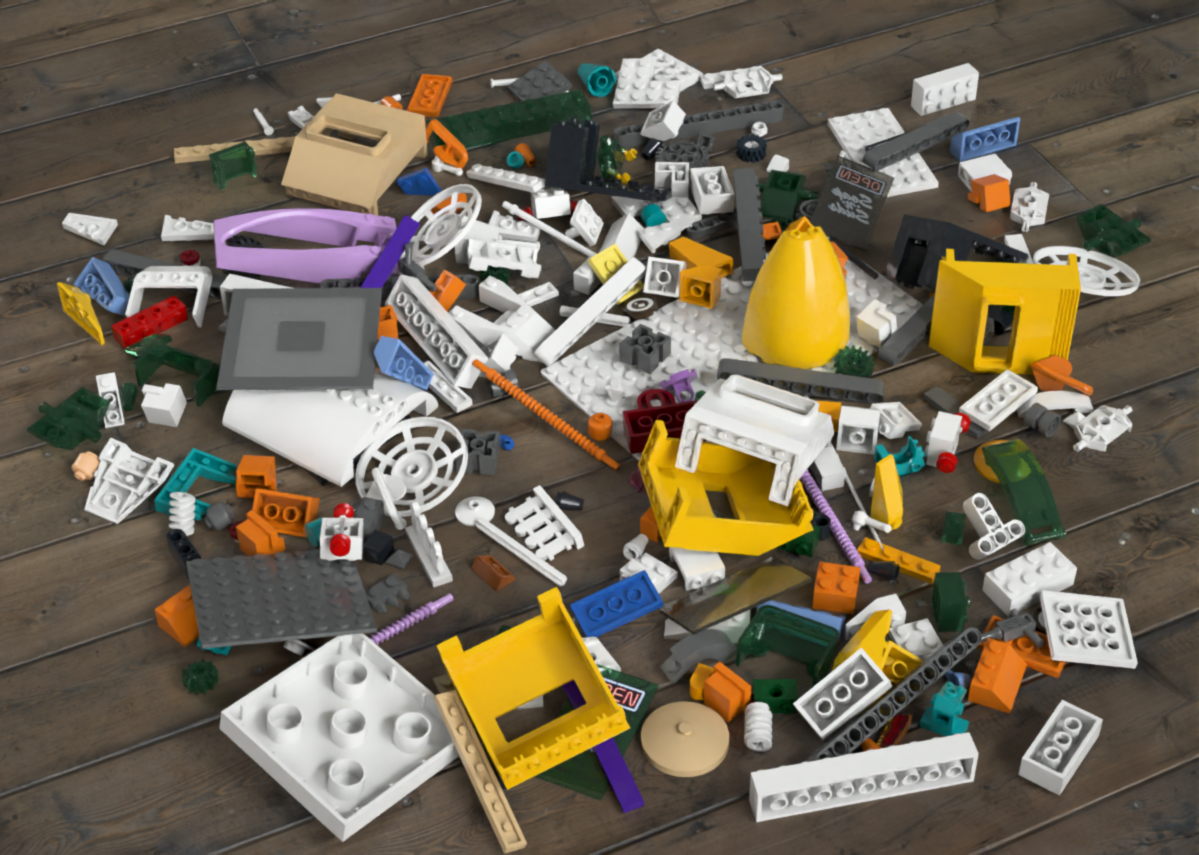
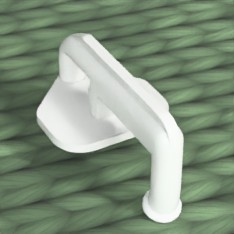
M373 468L372 475L374 481L366 496L382 500L389 516L395 523V527L398 530H402L406 527L407 523L405 519L401 518L394 502L406 494V486L401 477L383 474L379 468Z

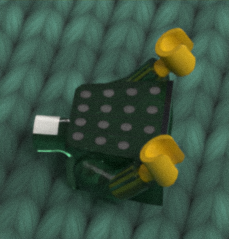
M607 135L600 137L597 157L602 176L606 178L622 179V182L628 183V180H630L629 174L624 173L620 175L624 155L626 160L632 161L636 158L634 155L637 154V151L635 149L626 151V148L619 145L617 139L610 140Z

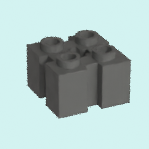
M639 324L632 331V337L627 336L619 344L620 361L631 366L637 364L639 370L651 374L659 366V362H663L671 354V337L661 332L655 334L652 328Z
M462 429L461 435L468 449L465 473L472 474L476 470L480 471V474L496 475L497 459H499L501 451L500 431H484V434H479L477 430ZM463 455L456 459L457 473H459L462 465Z

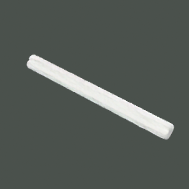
M479 518L477 520L476 527L556 585L564 586L566 584L567 577L486 519Z

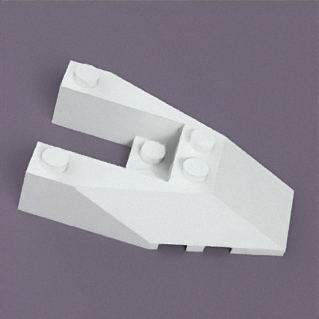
M492 276L487 277L479 285L480 302L504 313L494 323L457 305L448 312L479 348L504 334L519 348L516 355L522 356V359L540 363L543 362L536 358L534 353L556 331L509 286Z

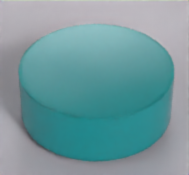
M517 151L511 152L507 157V164L513 169L520 168L524 163L523 155Z

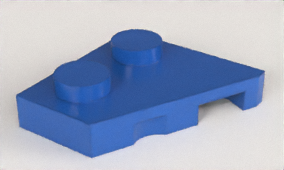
M427 167L397 178L398 185L406 195L435 196L442 191Z

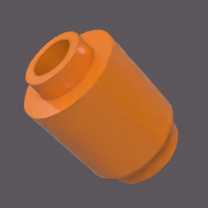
M386 96L381 100V105L403 110L402 105L391 96Z

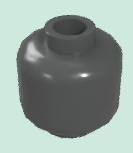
M219 502L207 508V517L204 520L209 528L213 527L216 531H221L234 523L233 518L236 516L229 503Z

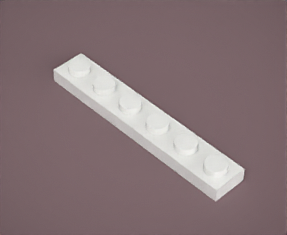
M476 164L466 171L468 178L535 193L545 187V179L515 173L514 171L496 169L491 166L487 167Z

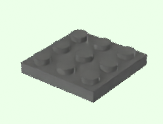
M546 60L508 86L509 91L534 114L572 88L571 82Z

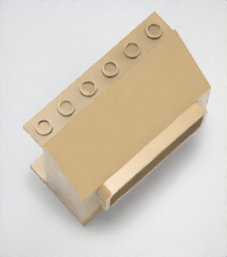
M336 93L295 137L281 185L285 186L286 195L346 211L378 216L377 200L414 156L425 159L428 155L425 116ZM335 129L338 131V137L353 140L356 137L355 135L380 142L375 147H368L329 137V135Z

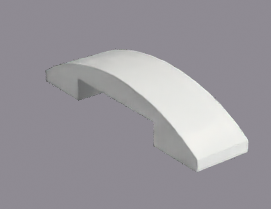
M1070 391L1037 393L1016 409L1018 417H1025L1028 409L1034 403L1041 404L1047 410L1073 408L1074 412L1092 413L1094 411L1088 396Z

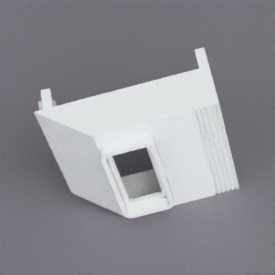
M731 375L727 380L720 378L692 409L686 413L675 467L694 473L697 468L702 441L706 439L777 464L768 500L788 506L791 501L794 485L822 449L830 447L832 436L834 435L831 415L819 412V403L812 399L740 375Z

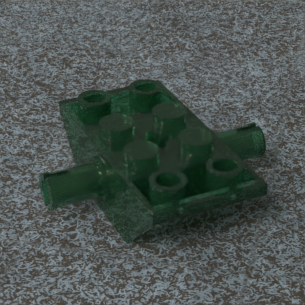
M772 169L767 182H758V185H756V187H759V193H763L760 209L762 216L785 221H793L801 200H817L818 191L804 190L807 178L803 174Z
M1102 204L1076 216L1085 239L1083 248L1087 252L1096 248L1101 253L1114 258L1150 243L1151 238L1137 229L1141 227V220L1137 219L1138 217L1125 221Z
M81 387L56 407L47 402L40 404L39 412L45 414V416L31 425L27 432L55 448L73 450L87 438L97 443V440L99 441L102 433L97 430L101 427L110 402Z

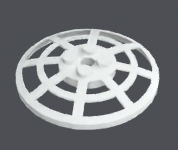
M459 184L449 187L430 198L411 216L417 222L424 216L429 219L418 235L413 236L410 241L414 242L412 259L416 257L423 259L416 261V264L424 266L440 258L451 250L470 230L479 214L482 202L481 195L474 186ZM471 193L473 196L469 203L457 202L458 194ZM452 196L451 205L441 209L435 215L430 211L437 204ZM476 200V205H475L474 211H473V213H472V208H471V206L473 205L474 201ZM456 208H465L459 216L455 213ZM467 212H468V219H467V221H465V222L462 223V218H463V217L467 214ZM425 241L427 245L419 250L420 242ZM430 248L434 249L429 255L423 254Z
M1050 246L1037 250L1033 257V264H1041L1038 261L1049 256L1053 261L1049 265H1066L1067 261H1060L1056 255L1076 254V256L1080 257V262L1077 263L1081 292L1102 296H1123L1135 292L1139 287L1140 278L1135 270L1111 256L1096 251L1070 246ZM1087 259L1104 263L1113 268L1106 271L1087 264ZM1120 271L1124 273L1131 280V282L1121 283L1120 280L1114 274ZM1106 278H1110L1114 283H1105ZM1104 287H1115L1112 290L1103 289Z
M416 417L396 423L369 445L361 455L355 475L358 493L361 498L367 497L365 490L370 489L373 481L364 482V476L370 459L374 457L381 461L378 468L382 473H384L387 465L392 467L391 475L402 478L406 486V493L415 492L416 499L407 501L399 499L394 504L408 506L411 502L417 501L420 513L433 508L454 491L465 473L468 449L463 436L451 423L435 417ZM422 426L438 427L434 438H412L410 429ZM445 430L456 437L461 445V448L453 453L441 441ZM403 432L405 441L395 446L387 455L377 451L388 439ZM430 444L427 451L415 450L414 445ZM437 447L446 454L445 458L438 461L433 457ZM407 448V453L402 455L397 461L392 459L398 452ZM463 455L459 473L454 481L449 480L453 471V461ZM448 464L445 477H436L438 468ZM417 469H418V471H417L416 473L411 474V472H412L413 470H417ZM431 483L438 485L432 492L424 496L423 489L427 488ZM443 487H448L440 496L424 505V501L435 496ZM384 507V514L386 516H389L386 508ZM411 510L398 511L401 517L411 516Z

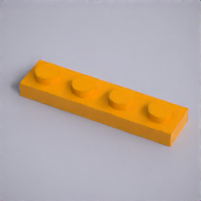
M867 537L864 538L857 549L858 554L862 558L871 561H895L900 566L899 572L930 584L933 583L940 572V565L885 544H882L884 548L882 550L879 542Z

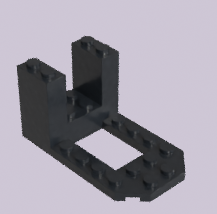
M569 118L566 121L558 120L557 123L551 125L545 186L651 201V198H657L658 201H666L672 198V191L668 190L667 187H654L655 184L653 183L640 185L638 181L628 180V183L622 182V179L612 178V180H605L606 177L596 176L594 178L600 124H595L596 121L585 120V122H579L578 118Z
M904 214L884 276L891 278L890 282L899 285L901 282L904 283L903 287L914 289V287L922 288L923 285L924 290L934 292L936 290L939 260H942V256L946 255V249H954L955 261H967L971 249H973L975 254L983 255L984 253V255L993 258L995 256L997 260L1006 263L1007 260L1010 263H1027L1029 256L1027 253L952 223Z

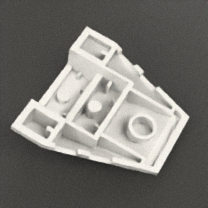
M110 438L100 453V464L94 474L95 481L93 487L90 488L85 511L119 524L166 480L174 464L159 457L156 460H152L131 451L127 444Z

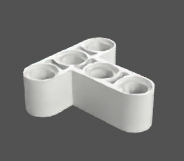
M982 493L971 496L963 503L966 515L980 536V539L969 547L970 555L976 560L985 558L1018 539L1025 532V527L1019 520H1012L1003 525L988 498Z

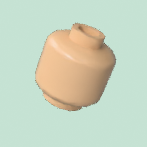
M92 452L80 453L71 466L72 471L75 473L74 477L80 481L85 479L93 480L100 460Z

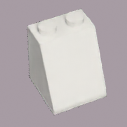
M464 216L462 223L467 221L468 217ZM475 220L470 230L455 245L456 263H468L466 248L469 238L494 241V239L503 240V235L499 234V228Z

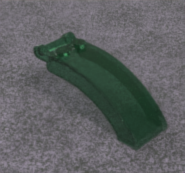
M1020 439L983 446L982 451L986 465L990 466L1000 481L1010 504L1014 520L1021 521L1025 527V532L1022 535L1025 545L1031 546L1035 542L1054 538H1066V531L1062 526L1048 481L1030 449ZM1048 526L1054 527L1053 531L1034 535L1030 533V530Z

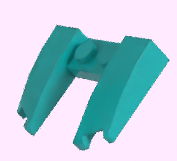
M193 448L155 498V510L168 515H175L169 512L170 508L175 507L169 504L170 501L175 500L170 497V494L174 492L187 493L198 476L214 481L235 484L236 476H232V471L237 470V465ZM196 499L194 503L195 510L193 511L195 517L193 519L201 520V517L206 514L207 508L212 505Z

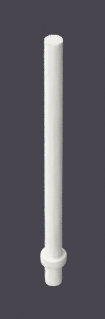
M504 201L502 207L509 210L510 214H516L588 257L592 254L597 255L595 252L522 211L517 205H512L507 201Z

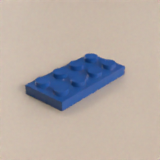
M645 570L570 604V608L586 637H599L664 606L660 595Z

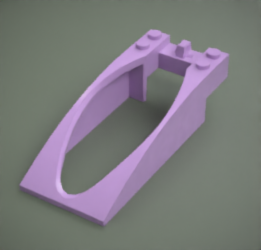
M279 209L240 214L214 220L216 268L321 283L325 279L360 278L362 273H370L396 230L395 218L332 209ZM241 231H248L343 247L308 250L230 247L226 245L225 241ZM357 240L373 242L375 246H356ZM399 261L397 262L389 277H397L399 272Z

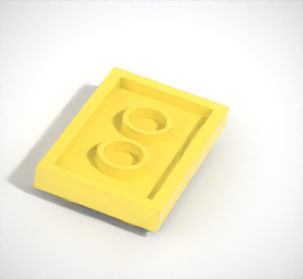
M615 243L590 258L587 262L604 285L628 261ZM640 280L616 304L619 305L644 289L642 281Z

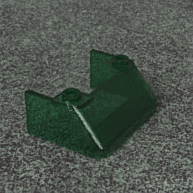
M162 343L152 344L133 363L138 386H142L162 364L198 376L199 378L193 383L198 407H201L217 389L220 370L219 363Z
M764 605L758 609L738 639L735 665L740 666L747 654L754 657H763L769 650L808 663L806 672L813 678V688L828 673L838 644L839 631L832 626L778 607Z

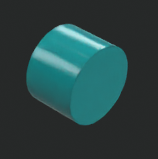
M657 204L647 205L641 212V218L647 227L661 225L666 222V215Z
M322 517L304 525L306 535L314 547L320 545Z

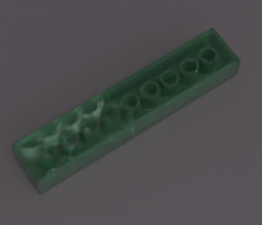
M580 89L433 119H437L467 149L551 131V125L557 123L558 120L566 121L569 118H578L579 122L591 120V105ZM431 120L426 121V126H428ZM434 131L431 133L429 141L433 149L436 146L446 144Z

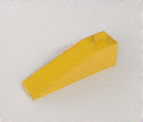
M58 282L57 287L63 311L98 343L104 345L103 333L91 305L89 295L77 287Z
M890 454L876 463L870 518L890 525L892 531L897 529L902 523L903 494L894 456Z
M890 609L875 611L839 652L834 660L831 672L860 648L867 653L881 671L883 670L885 665L883 650L887 649L888 644L885 641V636L890 631L892 617Z
M889 640L887 641V649L883 650L885 665L882 672L890 680L893 687L920 665L923 660ZM894 695L895 701L898 702L897 697Z

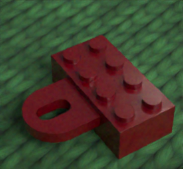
M649 389L642 392L637 398V409L622 411L623 431L630 454L643 452L656 420L664 422L668 433L667 437L681 439L686 413L692 409L698 400L676 403L674 396L663 389ZM653 399L659 400L661 406L653 407L650 401Z

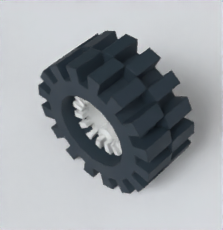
M746 135V137L742 136L737 142L738 158H742V161L747 160L748 163L750 161L755 163L756 160L760 162V160L766 157V140L763 137L759 138L760 136L758 135L756 137L754 135H751V137L749 135Z

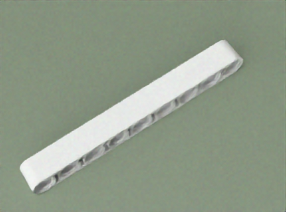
M635 257L630 259L537 348L534 356L546 366L552 365L644 277L647 267Z

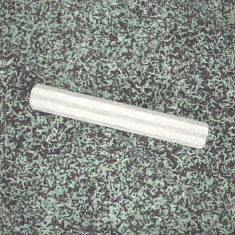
M561 306L560 316L570 317L579 308ZM605 313L597 322L625 327L629 325L630 319L627 316Z

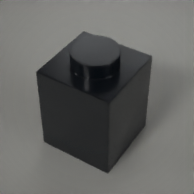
M377 530L373 531L363 545L364 560L381 566L394 551L393 536Z

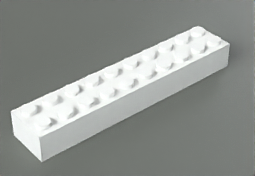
M968 732L941 738L936 737L920 742L914 741L898 746L892 745L882 749H871L860 753H849L833 758L827 757L822 760L780 766L768 770H758L751 772L749 802L756 822L973 782L979 753Z

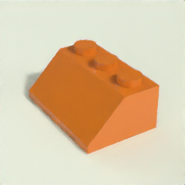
M256 488L252 510L274 527L278 533L307 537L304 525L316 520L320 498Z
M188 585L154 609L158 626L184 647L199 638L191 588Z
M987 638L970 685L968 701L1011 713L1027 664L1009 644Z

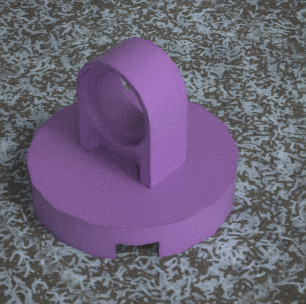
M687 369L669 376L670 380L667 382L665 380L661 381L662 389L666 391L673 390L678 402L682 403L693 400L694 391L690 383L698 376L695 369H692L691 372ZM688 391L691 397L688 400H683L680 397V393Z

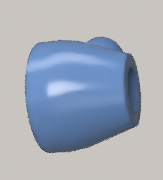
M951 669L944 674L947 682H952L956 686L961 685L964 689L970 688L972 679L969 674L953 673Z

